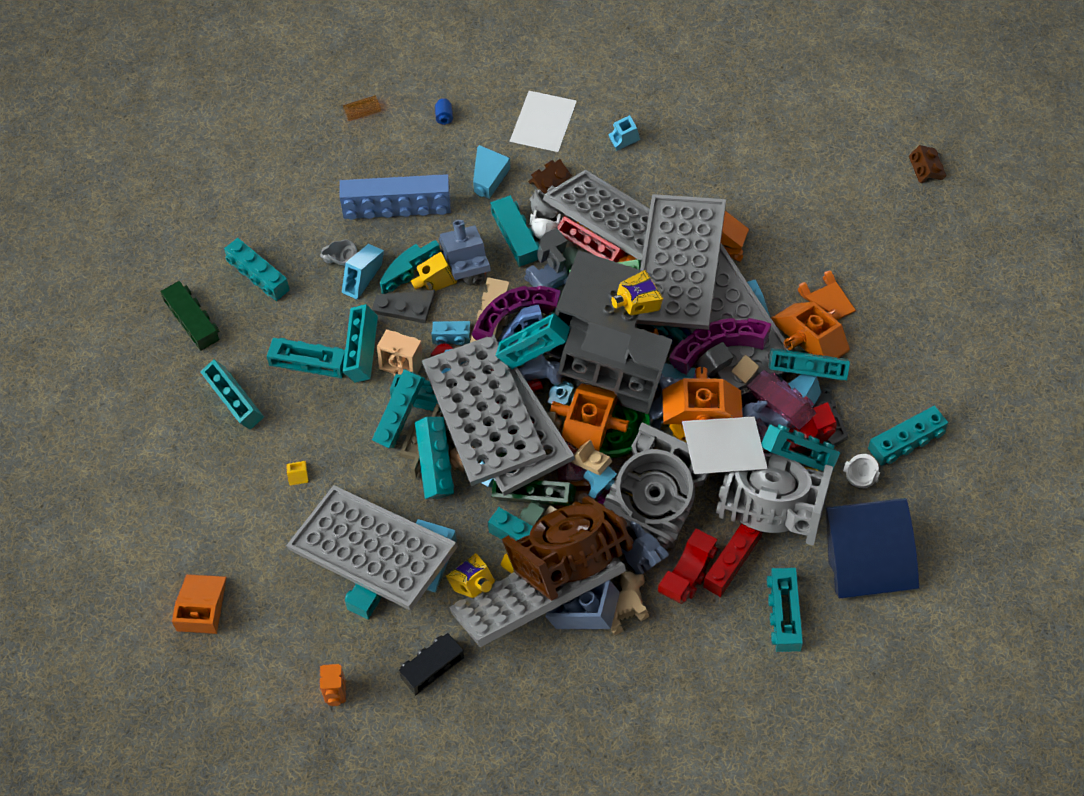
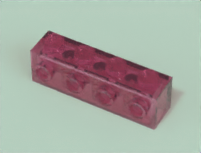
M763 370L747 385L758 400L768 401L767 406L799 430L817 414L812 407L814 405L807 396L803 398L801 393L795 388L792 390L787 382L784 380L780 382V379L774 373L769 374Z

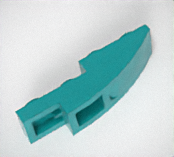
M436 240L422 248L415 244L399 255L388 267L380 281L382 294L392 292L401 284L411 281L414 277L413 270L417 269L418 265L440 252V244Z

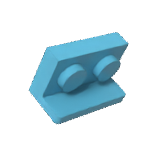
M470 321L433 322L431 332L432 343L437 345H464L470 343Z

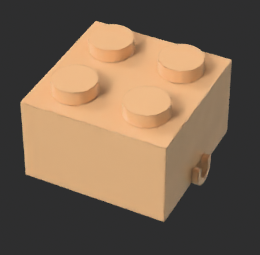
M386 329L377 345L379 369L392 373L394 377L396 372L401 375L404 369L417 374L423 364L421 340Z

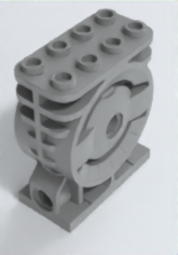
M642 422L639 427V433L632 444L634 455L620 469L609 494L605 497L603 505L626 520L628 525L626 527L627 532L631 533L634 531L630 522H636L640 524L645 533L653 535L659 544L667 550L668 548H673L674 542L678 538L680 530L690 513L695 498V487L704 485L709 473L694 474L686 442ZM683 461L691 464L689 469ZM652 470L663 471V472H665V473L671 475V476L677 481V483H678V485H679V487H680L681 494L684 495V496H686L687 499H686V498H683V497H681V496H679V495H677V487H676L674 481H673L668 475H666V474H664V473H661V472H649V473H646V474L642 475L641 477H639V476L633 474L632 472H635V473L641 475V474H643V473H645V472H647V471H652ZM622 490L633 495V501L636 508L645 515L651 517H660L669 512L674 515H669L665 518L654 520L645 518L639 515L634 510L630 503L629 496L622 494ZM658 490L660 495L654 498L650 496V492Z
M764 453L768 469L731 471L725 474L723 486H721L719 493L720 501L716 510L719 518L723 519L726 510H731V521L735 522L737 519L744 525L762 532L780 533L791 531L806 535V544L814 546L827 498L833 466L825 465L824 472L805 469L800 463L780 455Z

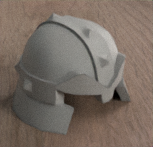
M551 186V187L547 190V192L551 191V190L554 189L555 187H554V186ZM535 189V193L529 199L532 212L534 213V210H537L536 215L541 219L551 220L556 217L561 211L543 200L544 193L540 189Z

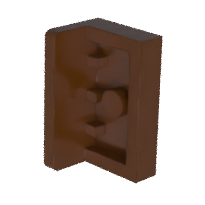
M919 145L909 155L919 183H924L928 178L943 180L946 177L944 166L935 148Z
M552 159L544 165L546 169L542 172L538 169L531 174L532 179L528 182L530 184L533 182L538 190L540 189L546 194L551 186L556 188L572 177L561 159L556 162Z

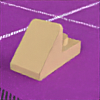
M591 440L580 446L574 453L575 460L571 461L599 476L612 463L610 456L594 449Z

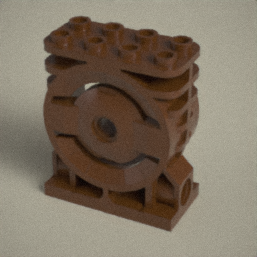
M585 496L582 498L583 504L576 501L570 506L547 514L533 526L528 536H524L517 541L509 535L502 539L514 573L551 601L558 598L555 588L564 583L579 581L600 572L611 563L614 557L618 558L622 555L621 548L627 552L632 550L634 542L627 532L626 527L628 525L626 520L622 516L619 517L615 514L613 510L607 509L602 503L596 502L592 497Z

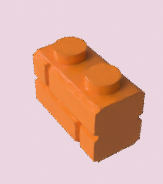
M339 664L320 666V689L325 703L329 706H339L341 703L346 702V679L342 666Z

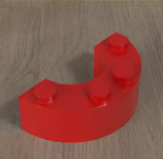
M827 402L810 409L808 417L800 422L797 427L790 429L789 432L793 433L794 430L804 433L805 438H808L810 435L819 439V443L823 444L824 441H827L836 432L837 427L829 403ZM768 427L758 431L761 443ZM787 439V441L791 442L789 448L800 453L812 451V449L795 444ZM763 448L764 453H771Z
M695 529L687 541L676 567L672 572L667 571L659 583L658 593L680 604L686 602L688 598L692 599L697 591L695 587L697 584L701 585L706 576L704 571L710 559H714L718 548L715 547L718 539Z

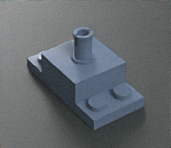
M463 220L454 221V231L442 233L439 237L440 246L455 280L491 271L490 264L485 255L484 244L476 226L465 228Z

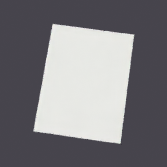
M529 91L509 142L558 152L577 101Z
M755 417L682 421L694 474L768 469Z

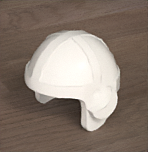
M534 210V214L530 215L529 223L533 235L541 240L545 233L558 227L561 222V214H558L557 220L554 222L548 219L537 218V210Z
M858 454L850 462L846 461L843 470L846 472L848 481L858 488H868L879 480L878 463L875 458L868 454Z

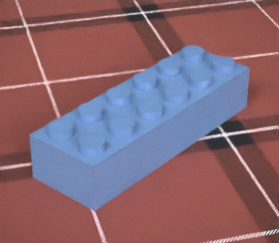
M448 174L340 180V203L343 218L353 220L356 218L371 219L374 217L389 218L392 216L407 217L410 215L425 216L428 214L443 215L451 213Z

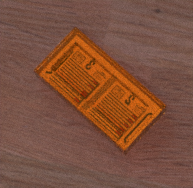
M376 95L343 105L348 121L381 112Z

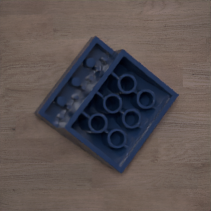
M906 498L826 508L828 563L834 572L835 593L839 599L919 589L916 544Z

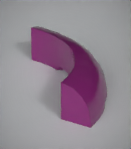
M522 286L506 291L495 298L480 314L472 332L473 338L479 340L485 337H492L497 324L502 318L519 312L525 307L539 305L542 313H551L557 307L561 291L545 286Z
M729 318L711 322L709 330L696 329L684 341L682 340L669 357L670 363L678 371L687 375L696 361L705 352L721 342H724L726 347L749 346L763 350L770 334L771 323L751 318L747 320Z

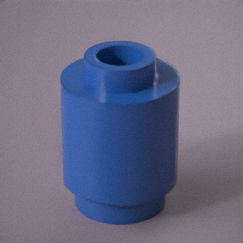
M439 99L435 104V117L439 124L446 125L453 120L452 104L448 99Z

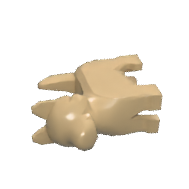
M633 572L621 573L620 586L622 591L619 594L611 626L614 636L624 631L620 626L622 625L620 619L624 620V618L628 619L629 616L632 618L636 615L640 621H643L649 617L646 607L643 606L639 589L645 583L643 574L635 575Z

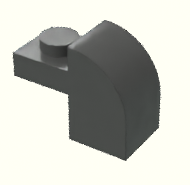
M558 228L542 236L537 253L540 263L547 260L548 265L556 273L564 269L566 259L561 253L565 252L567 244L566 238Z
M721 342L705 352L695 364L697 367H701V374L703 373V367L708 370L707 376L711 379H716L720 370L731 365L734 356L724 342Z

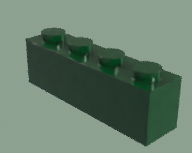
M177 281L160 291L163 301L200 351L219 341L218 333L220 331L215 323L211 324L208 313L200 309L199 301L196 297H191L192 293L187 285L183 286L180 281Z
M493 479L491 497L498 501L570 506L575 501L576 487L566 482L534 480L504 496Z

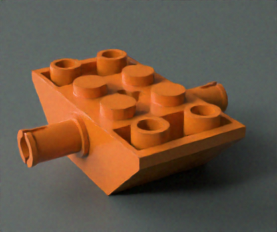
M815 302L794 303L771 318L774 324L789 336L783 342L785 348L788 347L787 350H792L800 345L809 354L840 358L850 350L842 324L838 322L840 314L834 309L827 313Z
M698 367L695 370L696 378H683L662 389L663 424H682V421L743 417L741 390L724 379H708L707 368L703 367V373L701 374V367Z
M581 383L575 391L570 406L555 401L552 402L550 412H556L557 415L566 417L562 437L572 453H575L581 445L589 440L592 441L594 449L600 452L609 428L624 433L627 432L629 420L612 417L618 399L614 391Z

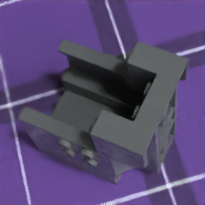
M578 250L555 314L570 327L568 339L563 345H558L549 352H546V355L561 359L558 370L559 374L614 391L622 406L648 414L672 339L644 329H638L636 322L639 314L629 315L624 306L614 308L611 298L617 296L619 284L640 273L642 270Z

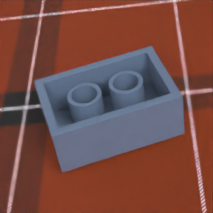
M608 580L547 612L546 618L556 629H611L620 592Z

